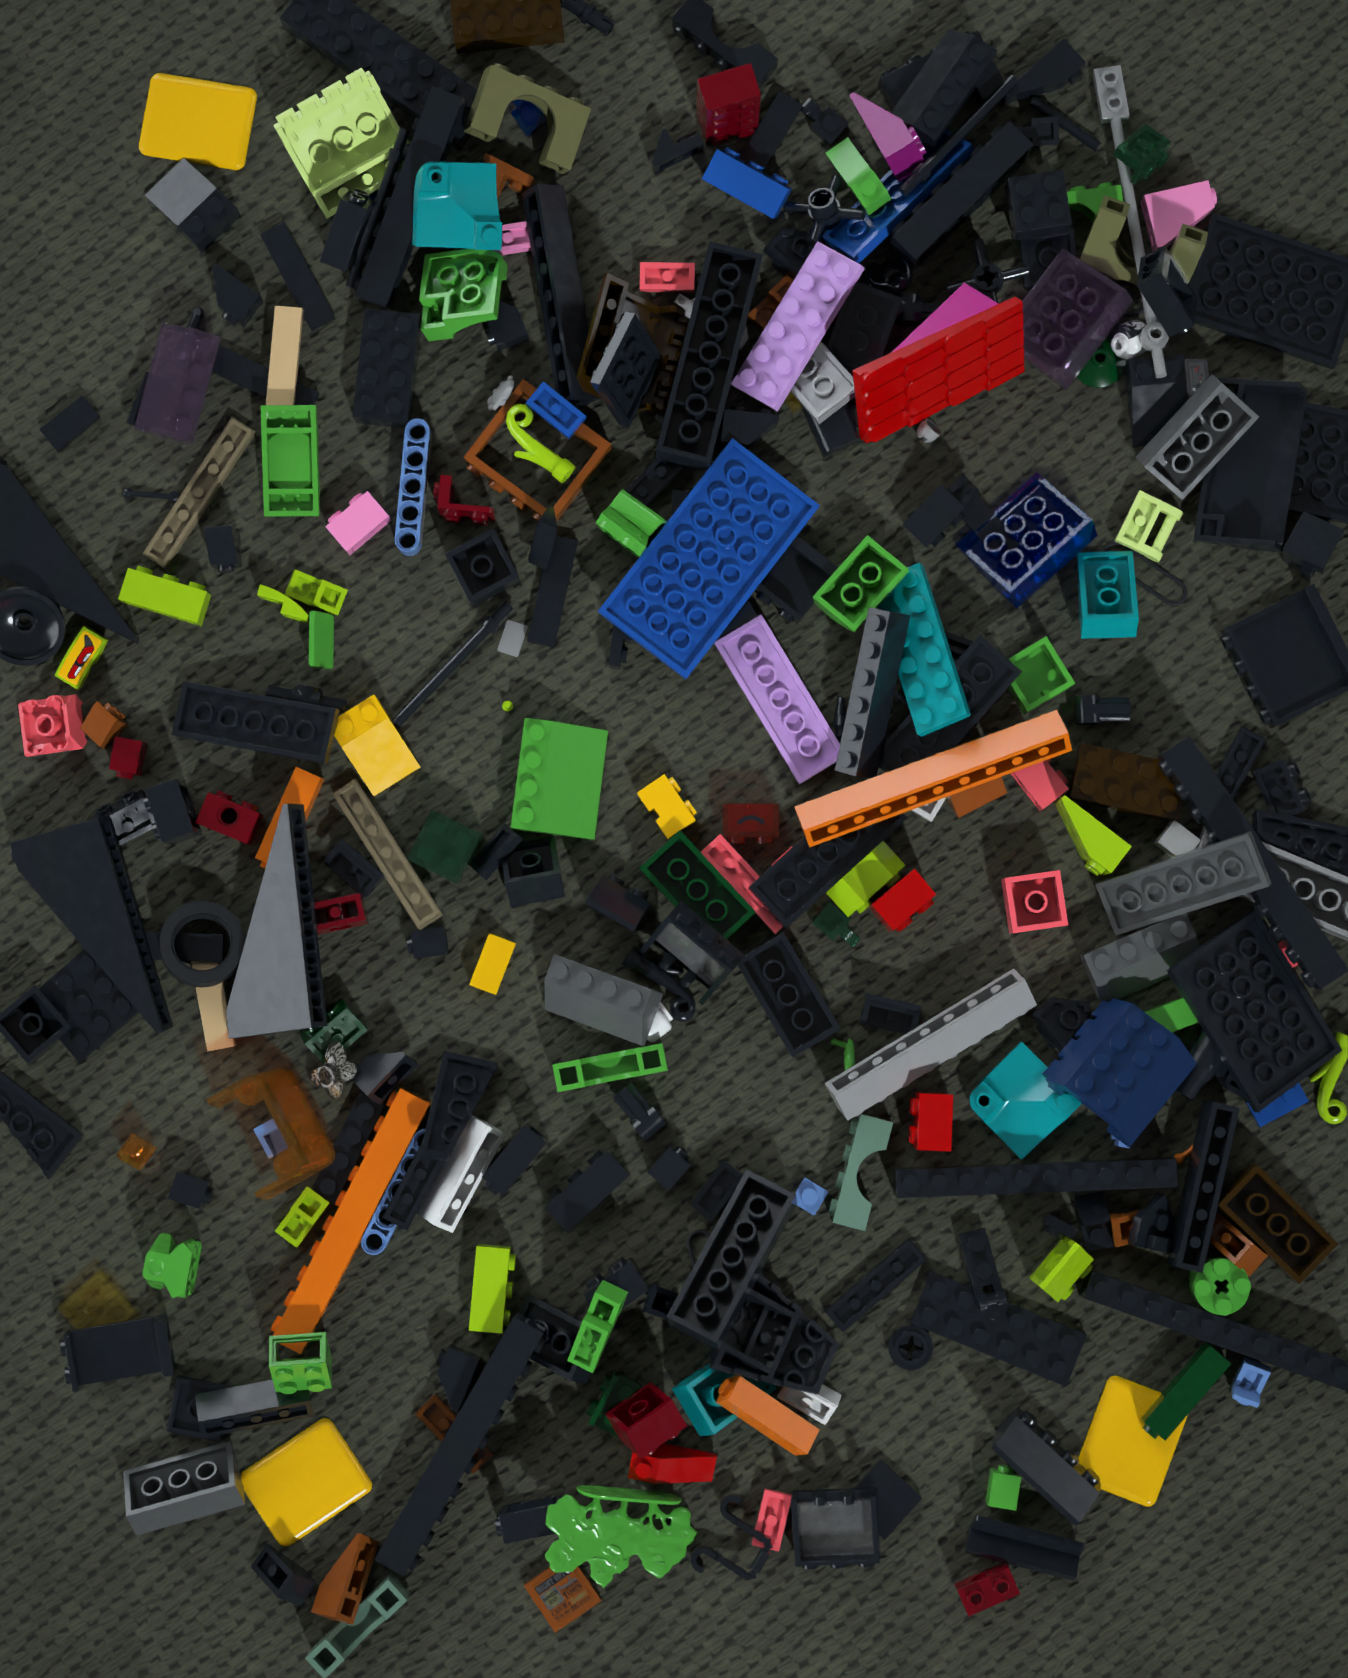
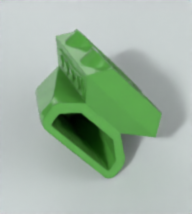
M624 489L619 492L610 506L601 513L596 521V525L600 530L637 558H640L650 545V539L657 536L667 523L664 518Z
M160 1234L145 1257L143 1277L150 1287L160 1290L166 1286L172 1298H187L188 1295H192L196 1282L202 1242L191 1238L176 1246L171 1234Z

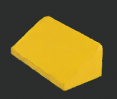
M489 933L469 985L497 995L516 943Z

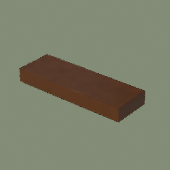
M436 1393L415 1413L441 1442L457 1417ZM487 1446L483 1450L477 1448L473 1455L477 1461L471 1470L472 1474L494 1454Z

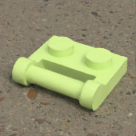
M1140 490L1116 536L1115 542L1144 555L1152 561L1160 562L1163 556L1161 551L1176 521H1180L1183 512ZM1161 512L1166 515V518L1152 547H1150L1145 542Z

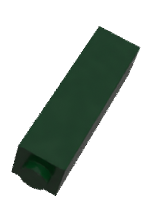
M1205 1342L1143 1415L1141 1420L1146 1424L1142 1428L1154 1439L1159 1435L1166 1441L1231 1363Z

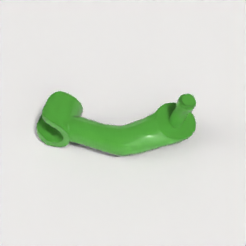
M832 1038L830 1043L845 1048V1071L856 1065L852 1039L849 1038L847 1043Z

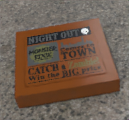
M577 1566L573 1572L559 1573L553 1572L548 1567L524 1584L525 1589L555 1633L602 1601V1598L580 1566Z

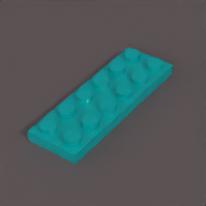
M916 563L908 567L909 572L882 601L878 609L910 615L898 674L917 735L922 737L971 716L924 565Z

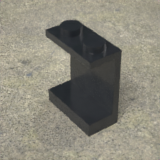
M796 536L755 591L758 593L756 597L766 606L773 604L778 608L777 614L788 623H791L793 620L798 624L814 604L813 596L838 567L800 537Z

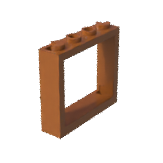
M523 379L464 456V460L468 464L466 469L471 471L473 475L478 478L480 475L490 480L488 485L499 494L503 491L511 496V503L521 510L525 507L534 513L532 518L538 522L547 509L477 458L506 420L510 408L517 405L522 397L528 400L537 390ZM583 423L574 435L593 448L595 452L554 505L556 522L612 450L611 443Z

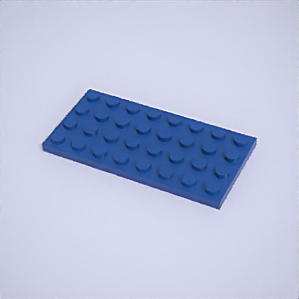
M732 438L604 602L598 613L686 680L820 505Z

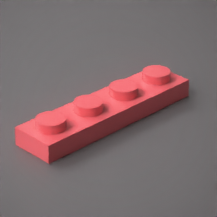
M721 834L718 835L701 853L756 911L757 916L776 934L783 926L748 889L760 876Z

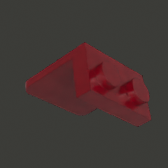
M440 475V482H435L434 499H436V504H438L437 508L440 516L445 517L446 522L461 523L462 519L473 520V524L488 526L489 521L495 522L496 515L492 507L453 504L455 491L453 478L450 475Z

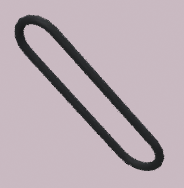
M1115 541L1110 542L1105 547L1104 552H1108L1109 548L1113 545L1123 546L1178 583L1183 589V597L1177 602H1172L1135 578L1136 584L1166 604L1177 606L1186 600V585L1142 554Z

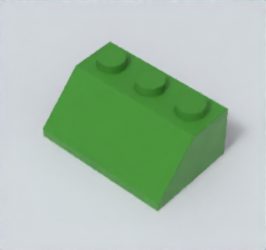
M867 535L813 596L814 603L836 623L855 633L866 621L868 608H877L905 577L909 569Z

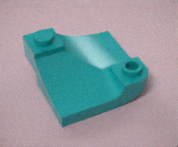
M435 161L422 165L416 175L414 186L412 246L501 250L502 222L500 221L497 201L496 164ZM436 172L438 179L432 181V174Z
M1020 1041L972 1090L969 1095V1105L974 1113L1022 1160L1082 1103L1066 1091L1060 1096L1049 1088L1048 1082L1043 1076V1072L1048 1067ZM983 1095L987 1096L989 1100L986 1106L979 1104V1098Z

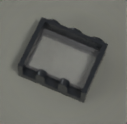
M682 901L671 911L639 950L640 953L644 954L655 943L666 952L659 961L662 969H668L676 961L687 970L680 980L683 987H689L697 979L708 988V991L698 1001L701 1005L706 1002L745 956Z
M877 1487L793 1490L791 1510L795 1566H802L803 1569H816L819 1565H830L831 1568L839 1569L846 1567L848 1564H858L859 1567L868 1568L880 1563Z

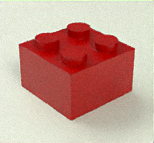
M913 869L875 900L869 908L889 932L895 929L901 932L913 922L910 918L911 915L916 911L920 915L934 904L932 898L936 893L916 869Z
M915 1092V1098L910 1097L909 1114L914 1115V1126L909 1125L908 1142H911L913 1148L917 1150L951 1151L953 1095L949 1093Z

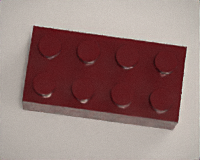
M751 63L697 79L696 115L706 145L711 143L714 146L722 145L728 141V138L739 135V138L748 137L754 134V130L758 128L761 93Z

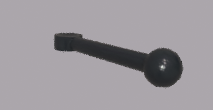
M125 488L122 492L123 497L127 499L132 496L169 499L173 503H176L180 496L176 491H172L170 494L132 491L130 488Z

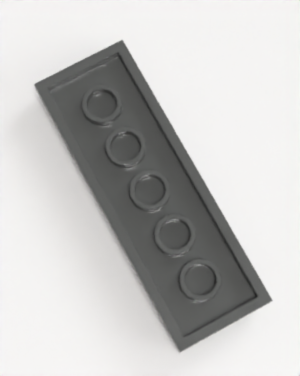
M1250 831L1099 881L1095 885L1116 936L1269 887L1272 883Z

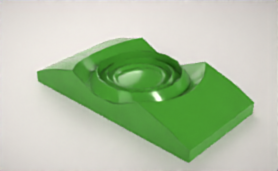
M260 405L264 517L320 516L317 405Z

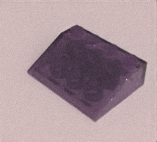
M1062 248L1023 300L1024 360L1044 376L1067 390L1134 301L1126 289Z

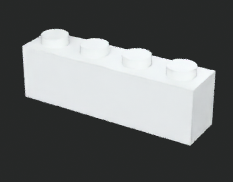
M472 1115L447 1163L443 1162L417 1214L434 1226L453 1233L506 1134L488 1122Z

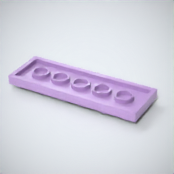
M817 241L731 384L778 412L865 268Z
M759 615L714 643L799 785L837 762L840 743L762 615Z

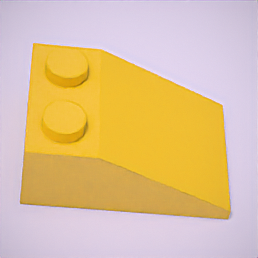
M375 695L370 696L338 716L334 736L373 796H376L421 768Z

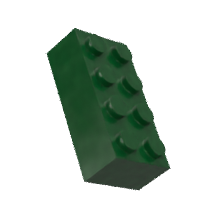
M681 830L639 867L640 871L674 907L682 901L725 939H728L756 912Z

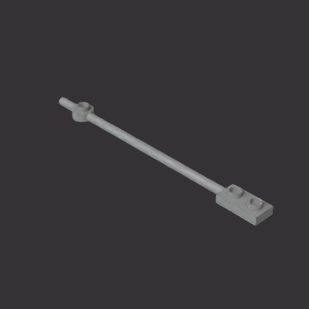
M1121 65L1096 68L1093 70V80L1101 124L1111 123L1124 202L1130 204L1127 219L1138 275L1140 259L1145 256L1121 122L1128 120L1130 116ZM1141 293L1146 325L1140 334V343L1144 349L1152 353L1156 378H1163L1167 376L1162 349L1166 346L1169 336L1161 323L1157 322L1156 315ZM1157 332L1160 337L1153 338L1150 333Z

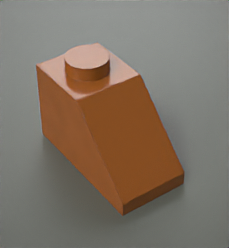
M1219 1212L1216 1213L1210 1243L1239 1269L1243 1268L1250 1277L1268 1255Z

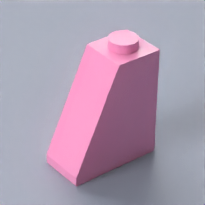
M1209 180L1144 195L1140 204L1152 252L1173 243L1182 223L1194 227L1212 212L1215 204H1217L1215 189L1210 188Z

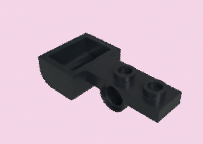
M855 398L851 399L820 424L801 405V409L823 458L861 442L856 429L859 427Z

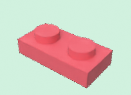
M640 262V292L694 293L695 263Z
M764 1488L755 1529L771 1538L773 1548L770 1550L779 1552L792 1495ZM754 1537L752 1538V1545L764 1548L763 1542Z

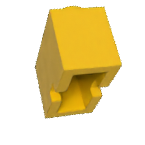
M664 774L637 792V795L649 813L655 810L659 816L656 823L669 840L679 830L682 831L696 821L693 816L697 812L689 800L682 801L678 795L681 789L674 778L667 779Z

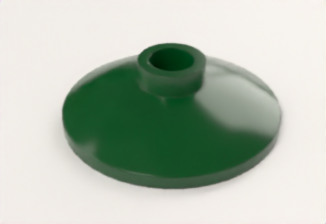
M1100 333L1090 334L1082 338L1074 347L1071 355V366L1075 376L1085 385L1095 388L1106 387L1116 382L1122 375L1126 364V359L1118 357L1113 352L1110 345V336ZM1095 355H1103L1104 362H1097L1095 360Z

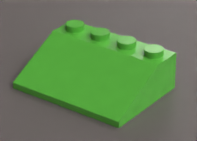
M524 719L511 821L512 830L595 840L608 737L607 730L555 721Z

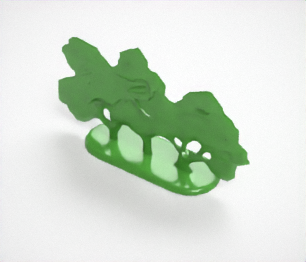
M580 1485L576 1487L577 1491L584 1496L593 1498V1501L586 1507L579 1505L577 1500L568 1494L560 1498L556 1504L548 1506L546 1526L557 1534L559 1539L551 1544L549 1550L545 1553V1558L550 1563L549 1567L555 1573L573 1572L577 1566L588 1561L591 1570L590 1577L604 1588L611 1582L615 1573H621L629 1566V1557L632 1555L639 1556L646 1571L657 1578L663 1577L670 1571L673 1565L679 1563L685 1557L687 1546L695 1541L698 1532L690 1526L691 1513L686 1507L680 1506L675 1508L668 1515L659 1509L658 1504H679L682 1499L676 1495L654 1490ZM600 1499L621 1501V1506L617 1510L604 1513ZM628 1502L648 1503V1512L639 1519H632L626 1513ZM593 1510L591 1518L587 1519L586 1513ZM654 1514L656 1515L655 1519H661L663 1525L661 1530H657L653 1525ZM649 1517V1523L643 1525L644 1519ZM666 1518L671 1519L670 1525H667Z

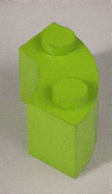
M882 841L831 887L826 894L847 917L856 910L861 914L872 904L869 900L871 896L885 884L888 888L891 887L901 877L898 872L905 864Z

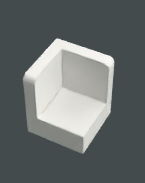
M1173 820L1168 823L1153 844L1170 857H1175L1193 851L1200 843V839Z

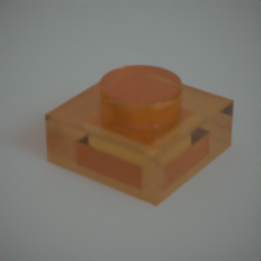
M132 1133L116 1156L121 1161L141 1170L157 1148L151 1142Z

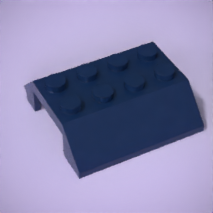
M1112 998L1110 1002L1103 1000L1091 1014L1095 1020L1089 1018L1075 1034L1078 1040L1071 1039L1058 1054L1061 1061L1054 1059L1043 1072V1076L1048 1082V1087L1062 1096L1065 1091L1109 1123L1107 1131L1130 1148L1193 1070L1197 1062L1175 1034L1133 1003Z

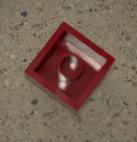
M651 1381L605 1414L619 1439L640 1459L653 1454L657 1447L667 1440L675 1438L682 1429L687 1427L673 1400Z

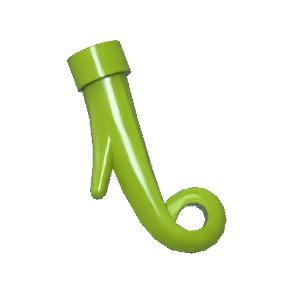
M517 404L511 407L506 417L507 428L516 441L527 451H515L514 456L542 466L551 472L552 476L560 483H564L573 473L576 466L566 458L562 459L523 430L533 419L532 410L528 406ZM519 413L526 415L522 421H516L515 417Z
M1340 1032L1336 1033L1335 1039L1342 1051L1319 1067L1309 1078L1311 1082H1314L1322 1077L1317 1097V1109L1322 1119L1329 1124H1338L1347 1116L1346 1105L1340 1100L1330 1099L1335 1084L1348 1059V1035ZM1337 1106L1339 1112L1337 1115L1332 1116L1329 1114L1328 1108Z

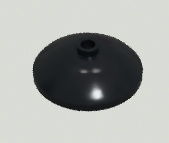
M11 587L0 591V658L6 662L22 666L36 665L50 659L59 650L65 636V620L59 606L48 595L34 588ZM21 617H29L30 622H24Z

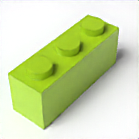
M137 566L136 570L127 569L118 600L128 605L202 627L211 594L205 591L206 586L195 582H190L189 586L178 583L179 578L168 574H163L162 578L152 575L153 570Z
M478 1244L476 1246L469 1331L502 1334L504 1326H509L511 1310H506L507 1298L512 1299L513 1282H508L509 1270H515L516 1254H511V1247Z

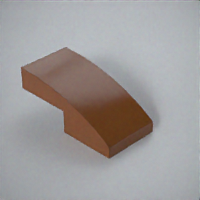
M788 275L769 291L767 297L748 315V320L761 332L765 329L794 281Z

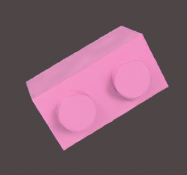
M368 491L365 494L359 493L349 501L350 506L343 512L339 510L328 519L329 524L325 526L349 555L354 553L392 521Z

